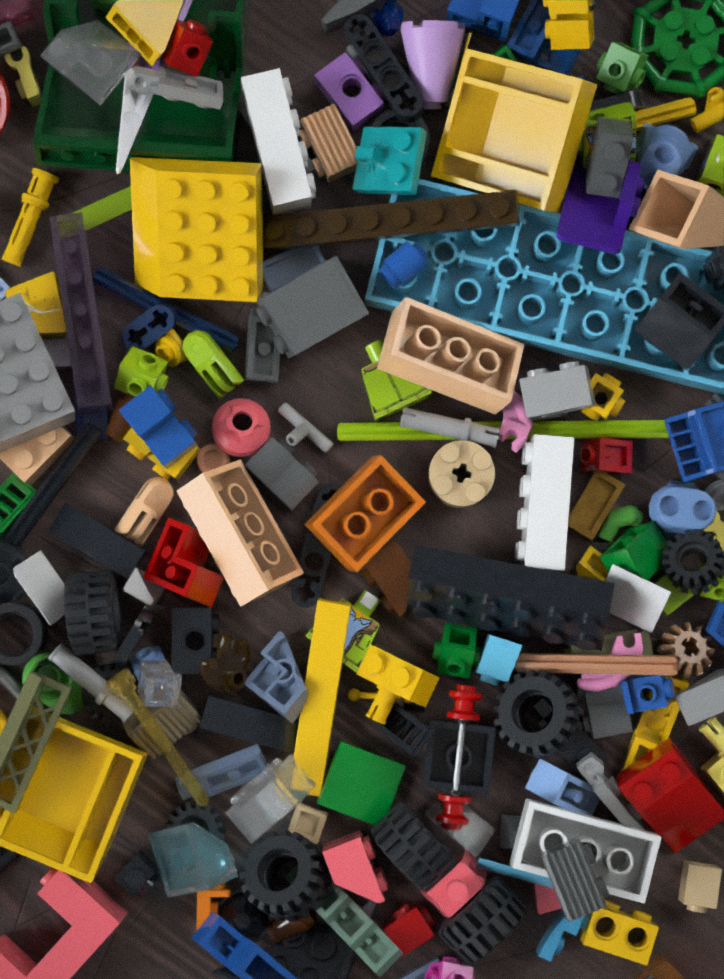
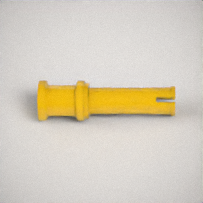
M32 168V180L27 192L21 196L23 206L1 258L18 267L22 265L24 255L42 211H46L49 208L50 204L47 201L53 186L58 184L60 180L57 176L38 168Z

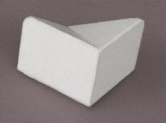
M135 568L123 588L125 589L124 591L149 606L156 605L165 588L144 579L145 572Z

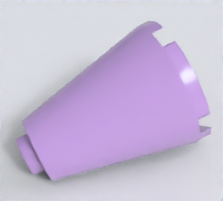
M424 20L420 25H413V21L401 23V35L410 78L422 97L424 109H441V103H448L465 33V23L458 24L456 21Z

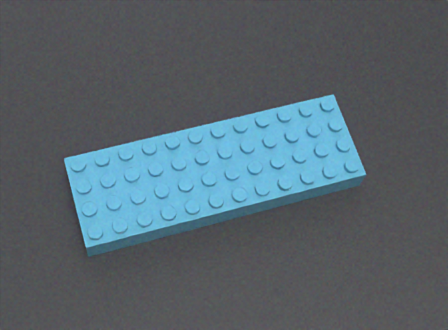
M419 179L416 195L391 194L389 203L478 193ZM519 204L520 226L381 239L379 241L365 296V306L392 312L405 297H408L521 342L525 346L724 395V326L687 371L634 332L635 328L679 272L724 305V289L714 291L713 284L707 283L703 272V265L706 264L705 259L712 251L700 248L681 249L625 230L623 245L619 254L601 252L597 249L570 244L557 239L556 232L561 214ZM406 241L411 245L417 242L428 255V258L425 260L428 267L404 287L400 285L398 288L393 289L378 270L384 265L382 261Z

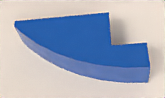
M211 912L191 938L240 979H297L261 947L244 937L214 912Z

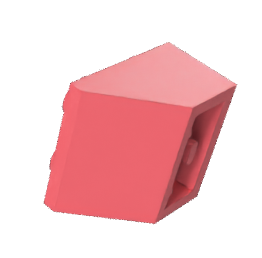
M358 830L323 845L322 853L334 884L376 903L385 901L384 891L388 890V883L382 867L375 868L372 859L376 858V852L369 835L363 837L361 830Z

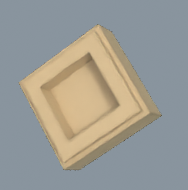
M298 801L288 830L292 834L294 831L300 833L312 843L318 844L329 812Z

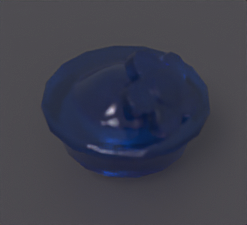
M387 0L380 12L378 9H374L372 12V22L382 37L393 36L398 31L403 22L404 9L396 0Z

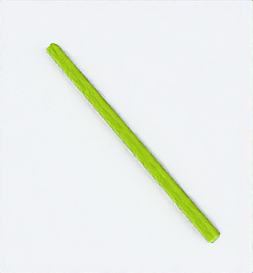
M664 420L533 421V428L528 439H531L534 434L574 437V439H594L600 437L609 439L669 438ZM502 421L474 422L500 428L502 425ZM400 422L339 423L337 426V437L340 441L460 440L406 427L402 428L400 427ZM508 436L506 439H516V438L513 437V436Z

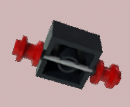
M457 684L456 690H449V696L455 699L454 709L447 712V717L455 718L456 721L428 718V726L435 732L425 744L421 784L422 787L449 790L448 793H438V799L444 802L443 813L436 815V821L442 822L441 828L460 831L462 825L469 824V819L463 815L464 805L471 803V797L462 795V792L489 794L496 727L466 721H480V715L474 712L475 701L482 699V694L476 693V686Z

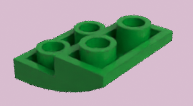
M339 741L317 803L375 825L389 812L406 765Z

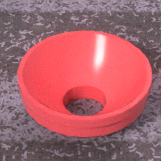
M238 398L227 401L217 410L213 417L211 429L214 441L221 450L232 456L248 457L256 454L267 443L271 426L267 412L262 406L250 399ZM238 414H245L250 417L252 425L245 431L238 430L232 423L233 418Z

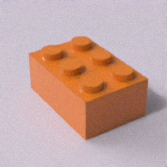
M382 455L372 456L304 525L348 571L358 572L426 502Z

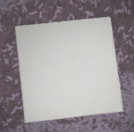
M612 564L605 580L606 582L615 583L609 613L652 633L671 592Z

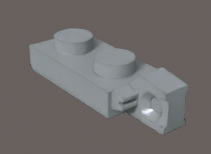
M139 66L134 67L130 82L131 90L144 95L148 93L160 95L170 101L181 100L194 103L200 108L221 109L223 103L222 81L201 76L196 77L185 72L160 66L158 71Z
M592 752L578 761L576 766L579 772L590 783L593 791L623 825L644 830L642 816L623 797V792L618 787L617 780L613 776L608 779L604 774L603 761Z

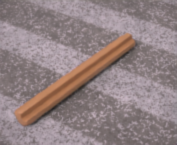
M519 653L514 667L517 672L523 673L534 670L537 673L544 671L548 673L674 676L678 673L679 664L677 657L674 655Z

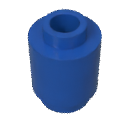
M406 241L382 261L384 265L378 270L393 289L398 288L400 285L404 287L428 267L425 262L428 255L417 242L411 245Z

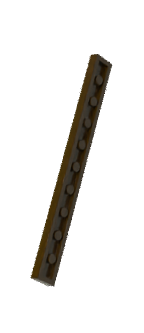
M511 190L263 216V251L520 226L518 192Z

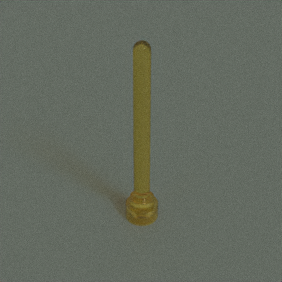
M124 669L106 682L111 693L118 695L120 699H125L196 803L202 807L206 806L209 803V796L136 693L135 689L137 687L134 684L136 679L129 669Z

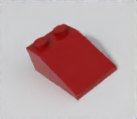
M670 737L616 775L620 790L642 818L661 836L674 853H677L724 820V808Z

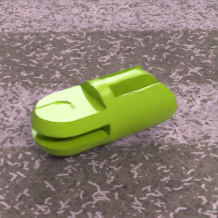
M196 330L185 337L182 348L185 356L218 399L224 397L226 392L233 390L235 384L239 385L244 381V378L208 333Z

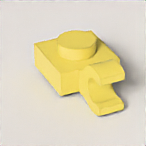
M23 46L21 47L23 58L20 61H13L10 53L5 55V60L11 69L19 73L20 79L15 82L21 98H27L31 105L35 107L40 105L42 93L31 66V55L27 48Z

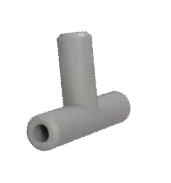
M283 403L278 409V412L296 427L286 436V441L289 445H297L306 436L323 452H328L331 449L333 442L288 403Z

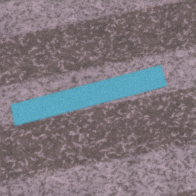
M479 858L476 868L553 888L550 878L518 870L511 866Z

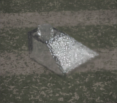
M96 20L60 30L40 56L60 75L101 106L142 54Z

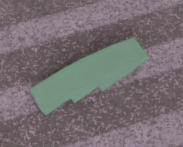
M298 864L285 877L290 884L296 879ZM332 879L331 886H325V890L328 892L327 898H320L318 903L321 907L316 912L360 956L374 973L381 977L403 952L340 886L334 884Z

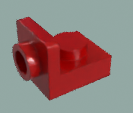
M601 437L583 440L580 451L581 471L584 473L632 474L633 441Z

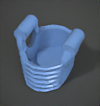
M647 123L643 125L636 140L637 163H641L639 177L645 178L643 184L645 191L648 190L657 170L679 176L685 169L689 168L698 150V146L689 142L686 134L677 127L669 125L654 127Z
M670 480L666 486L661 487L652 495L649 503L650 518L652 521H656L664 539L675 540L674 536L678 533L682 538L686 537L685 530H691L692 535L696 533V529L704 530L713 522L717 513L715 501L705 491H701L695 483L691 482L683 484V481Z

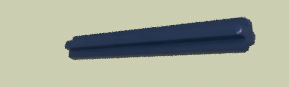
M99 267L93 276L94 283L147 310L160 302L172 304L178 312L179 319L177 325L190 332L196 330L205 331L215 340L218 346L230 352H234L240 342L239 336L103 267ZM158 312L159 316L165 319L169 317L166 312Z

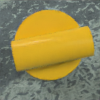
M174 329L156 340V356L168 361L167 366L174 367L188 360L182 349L183 341Z

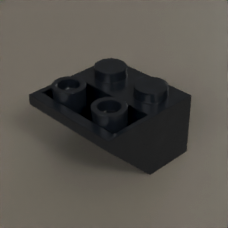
M679 272L635 328L634 332L687 371L724 326V305Z

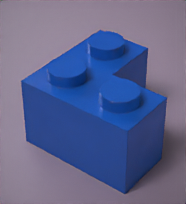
M451 0L447 9L446 20L456 21L458 24L465 23V28L505 43L521 0Z
M150 385L119 409V412L137 435L146 443L160 463L168 469L198 445L193 439L197 432L186 418L182 422L176 418L173 411L177 407L163 389L156 392Z

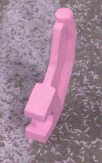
M514 390L512 401L502 409L503 421L499 432V440L503 442L508 436L515 437L516 440L512 442L511 449L516 453L527 442L534 423L533 420L526 417L523 398Z
M633 633L634 644L629 648L624 646L621 635L616 636L610 654L642 655L641 633ZM582 674L581 678L577 680V687L581 690L599 692L618 686L621 681H624L630 675Z

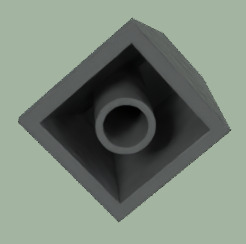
M337 255L256 302L259 306L257 308L259 318L265 326L270 325L275 334V337H273L275 346L281 354L286 353L288 358L299 354L369 314Z

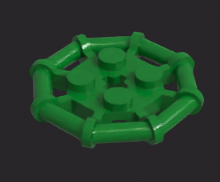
M649 0L643 6L636 7L632 13L634 22L630 46L648 55H654L656 59L658 57L662 62V67L665 69L661 75L650 60H647L644 66V70H646L645 77L654 87L653 91L657 93L663 91L692 95L700 99L704 98L705 93L724 80V57L717 54L719 38L724 37V27L717 28L713 18L706 14L711 6L724 23L723 0H690L705 2L701 10L683 8L680 6L679 0ZM670 1L672 11L668 12L660 20L652 16L654 12ZM647 25L654 29L652 45L645 47L643 43ZM683 34H687L690 39H693L694 44H690L688 49L682 48V43L677 41V37L680 38ZM710 63H713L719 67L703 80L700 79L699 71L706 65L708 66ZM670 73L688 75L691 82L667 78Z

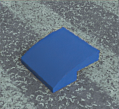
M531 0L507 46L514 55L536 67L569 75L582 49L551 50V40L545 38V21L550 19L549 7L543 6V0Z

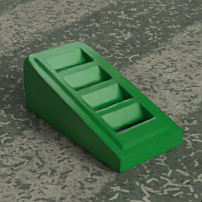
M14 472L0 486V508L8 514L5 520L0 516V540L8 532L37 491L31 485L24 483ZM13 485L26 494L23 500L9 490ZM4 495L17 504L14 510L1 500Z

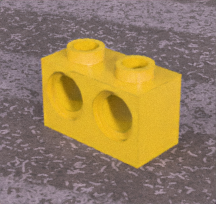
M605 900L607 907L591 913L586 928L582 930L581 942L585 946L647 966L659 926L651 921L652 915L634 909L632 914L620 911L621 905ZM602 917H609L612 919L611 929L605 933L598 932L596 930L598 920ZM636 927L642 928L644 931L642 940L637 943L629 942L628 934L630 930Z

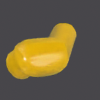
M714 87L710 89L707 93L704 112L690 119V124L696 133L711 127L724 118V90L722 88Z

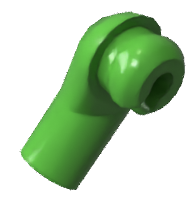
M632 505L610 511L597 537L612 543L620 527L640 525L643 522V513L636 506Z

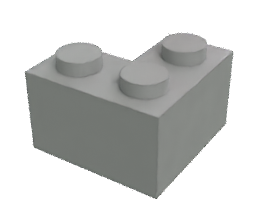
M579 361L560 364L559 371L551 372L547 371L546 368L528 371V377L519 379L526 417L533 421H543L567 416V412L596 407L588 367L585 365L579 366Z

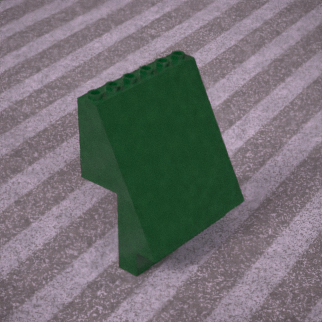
M44 0L43 12L50 58L32 142L36 165L116 171L128 41L107 20L106 16L109 12L92 7L90 0ZM250 0L192 1L184 22L187 23L188 19H192L203 24L213 40L198 76L222 81L223 103L221 109L200 108L194 103L181 100L170 101L163 96L154 94L122 171L130 172L131 157L237 162L241 120L240 110L243 95L241 77H244ZM166 64L165 67H164V68H168V69L177 70V69H174V68H172V67L167 66V64Z

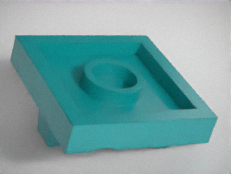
M363 127L361 144L357 146L355 155L357 167L353 190L364 194L416 195L427 131L422 127Z

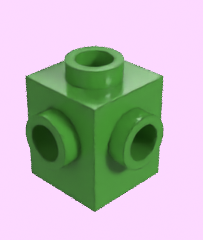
M612 42L608 52H604L598 61L597 70H599L596 79L605 83L603 88L615 94H620L622 91H633L642 84L645 78L646 70H644V66L649 55L622 42Z

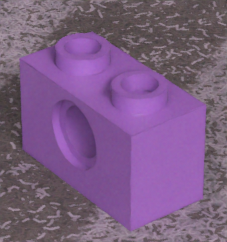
M345 52L314 76L317 87L330 104H336L344 123L354 134L384 112L383 100L385 98L375 83L370 85L363 76L366 74V71L357 58L351 60ZM348 86H356L361 92L356 97H348L343 91Z

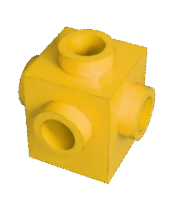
M595 373L591 379L594 399L598 393H605L608 400L605 404H598L595 401L596 407L582 409L581 412L597 422L600 417L604 420H607L610 415L616 417L626 401L621 398L624 390L620 388L621 382L607 373L603 377Z

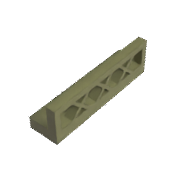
M29 672L0 736V782L12 778L17 790L12 803L0 798V807L12 813H16L73 689L38 672ZM46 684L62 693L55 706L44 710L40 694ZM37 704L39 712L32 714L34 707ZM53 711L48 721L46 713ZM41 715L45 726L44 733L41 737L30 741L26 725L29 719ZM21 736H23L25 743L18 745ZM36 742H39V744H38V746H37V748H36V750H35V752H34V749H33V747H32V744H34V743H36ZM27 747L31 758L29 766L16 772L11 758L15 750ZM8 767L11 774L4 776L5 771ZM25 773L20 783L18 775Z

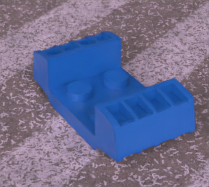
M724 401L664 419L683 484L704 479L711 474L724 471Z

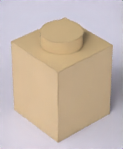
M683 860L678 900L687 905V910L706 913L707 908L717 909L722 869L714 864Z

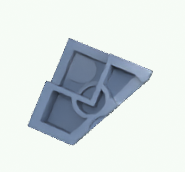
M279 631L261 651L260 654L264 659L247 677L244 685L293 724L306 702L308 690L284 633Z

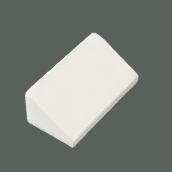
M40 550L13 568L14 576L51 626L65 614V583L43 552Z

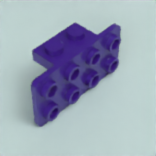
M577 155L564 197L556 232L557 239L570 244L597 249L601 252L619 254L622 249L629 217L636 218L641 198H637L641 195L645 179L639 177L641 163L628 161L619 198L587 194L584 182L585 168H583L579 155Z

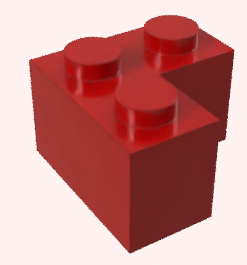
M168 517L143 578L184 597L212 607L224 576L203 567L210 551L199 535L198 529Z

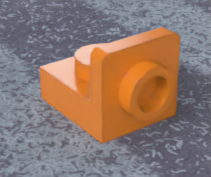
M208 880L205 881V886L198 888L197 930L211 912L219 915V902L213 901V897H231L233 886H225V881Z

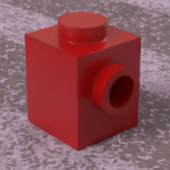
M177 19L167 47L161 56L167 66L197 77L213 40L203 24L192 19H188L187 23Z
M416 902L411 906L407 903L402 904L391 912L393 918L383 924V930L386 935L403 952L401 958L435 936L432 928L436 924L434 918L426 907L420 910Z

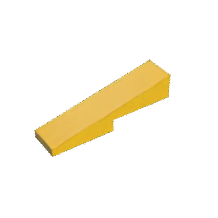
M666 675L667 679L671 678L673 681L675 695L689 686L688 679H682L681 675ZM648 689L646 695L647 699L653 698V692L651 689ZM671 698L672 703L668 707L640 712L620 772L668 739L680 709L675 698ZM622 794L623 797H624L628 802H630V801L627 799V797H626L624 794Z

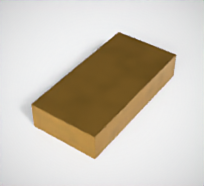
M594 472L569 514L568 528L592 541L625 484L605 472Z

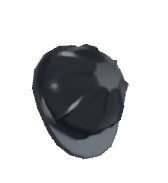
M242 888L233 891L231 897H224L219 904V916L254 943L262 939L267 933L266 925L274 919L251 904L248 896L243 893Z

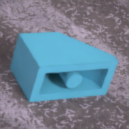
M486 634L480 652L479 664L474 671L481 674L480 681L499 686L500 680L504 682L509 681L522 645Z

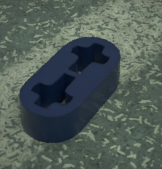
M160 302L149 308L123 329L122 341L124 346L129 350L132 346L144 350L177 324L179 318L176 308L168 302ZM158 312H166L169 316L166 319V323L161 322L155 327L152 321L159 316ZM145 327L148 333L143 335L141 340L135 342L132 339V336L135 334L134 331L137 332Z

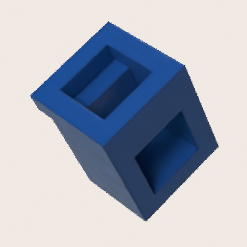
M666 675L629 676L620 682L627 715L668 707L672 703L671 698H675L673 681L671 678L667 679ZM644 688L652 690V699L644 697Z

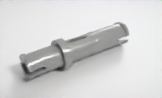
M405 406L400 421V427L402 428L406 427L492 446V448H496L500 427L474 423L471 418L466 417L465 420H460Z
M63 643L59 644L48 659L55 663L74 681L96 698L95 702L98 705L104 704L124 723L137 710L138 706L116 689L117 685L112 681L108 683L66 648Z

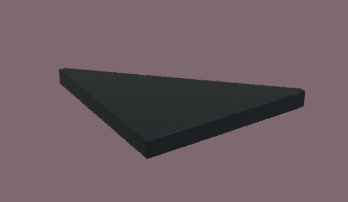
M371 900L360 908L373 920L379 904ZM326 921L310 930L283 939L282 942L263 949L297 979H348L358 955ZM219 967L212 974L218 979H240L226 967Z

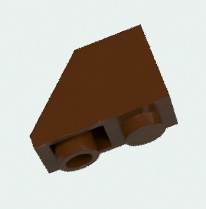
M396 540L378 551L364 565L366 569L361 572L372 588L378 585L384 593L380 600L391 615L396 612L400 617L406 612L408 576L412 563Z

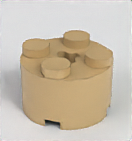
M465 440L453 441L441 447L434 455L428 470V482L432 492L443 504L453 508H467L480 502L491 490L495 479V468L490 454L480 445ZM460 466L465 467V473L470 474V478H465L462 483L457 482V476L452 474V471H458Z

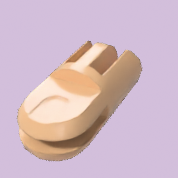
M161 477L148 479L115 527V532L124 535L126 539L142 547L172 501L174 492L170 482Z

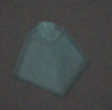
M193 822L148 833L168 898L208 890L238 877L228 844Z

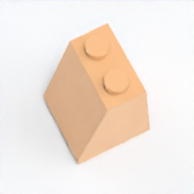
M657 170L629 230L681 249L723 246L724 197L709 185Z

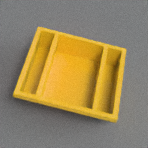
M466 48L431 176L485 193L516 190L519 203L544 211L560 213L598 84Z
M131 157L130 175L135 284L159 297L257 302L263 290L262 163Z
M34 707L32 714L39 712L38 708ZM46 713L47 718H48V721H49V719H50V717H51L52 714H51V713ZM41 715L29 719L26 725L30 741L41 737L44 733L45 726ZM59 717L17 812L12 813L0 807V846L92 883L112 845L148 753ZM21 736L18 745L25 743L23 736ZM36 742V743L32 744V747H33V749H34V752H35V750H36V748H37L39 742ZM27 747L15 750L11 758L16 772L28 768L31 761ZM8 767L5 771L4 776L11 774ZM25 773L18 775L20 783ZM10 778L0 782V798L12 803L17 790L13 779Z

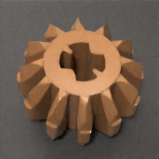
M689 622L683 623L681 627L676 624L672 625L669 628V633L661 635L660 640L663 645H660L656 651L663 655H674L677 657L678 671L682 679L689 678L691 674L694 677L701 675L703 668L706 669L711 665L712 662L708 656L714 654L715 649L706 646L711 641L712 636H705L703 638L700 635L702 626H697L692 630Z

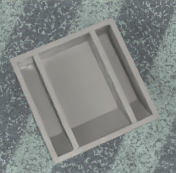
M21 293L0 301V452L75 421L74 407Z

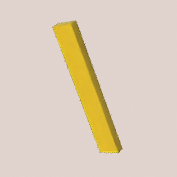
M321 598L317 601L305 679L308 695L300 712L288 789L291 792L319 797L324 784L352 605L349 603Z

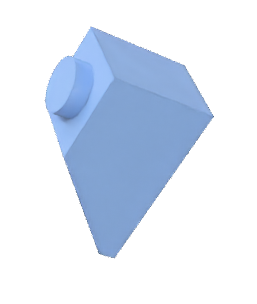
M539 759L525 787L559 807L590 816L593 815L600 800L590 783L542 759Z

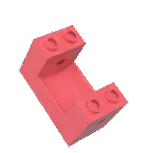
M51 868L40 880L44 887L37 894L72 926L38 964L5 934L1 935L0 979H70L121 923L128 912L95 881L89 883Z

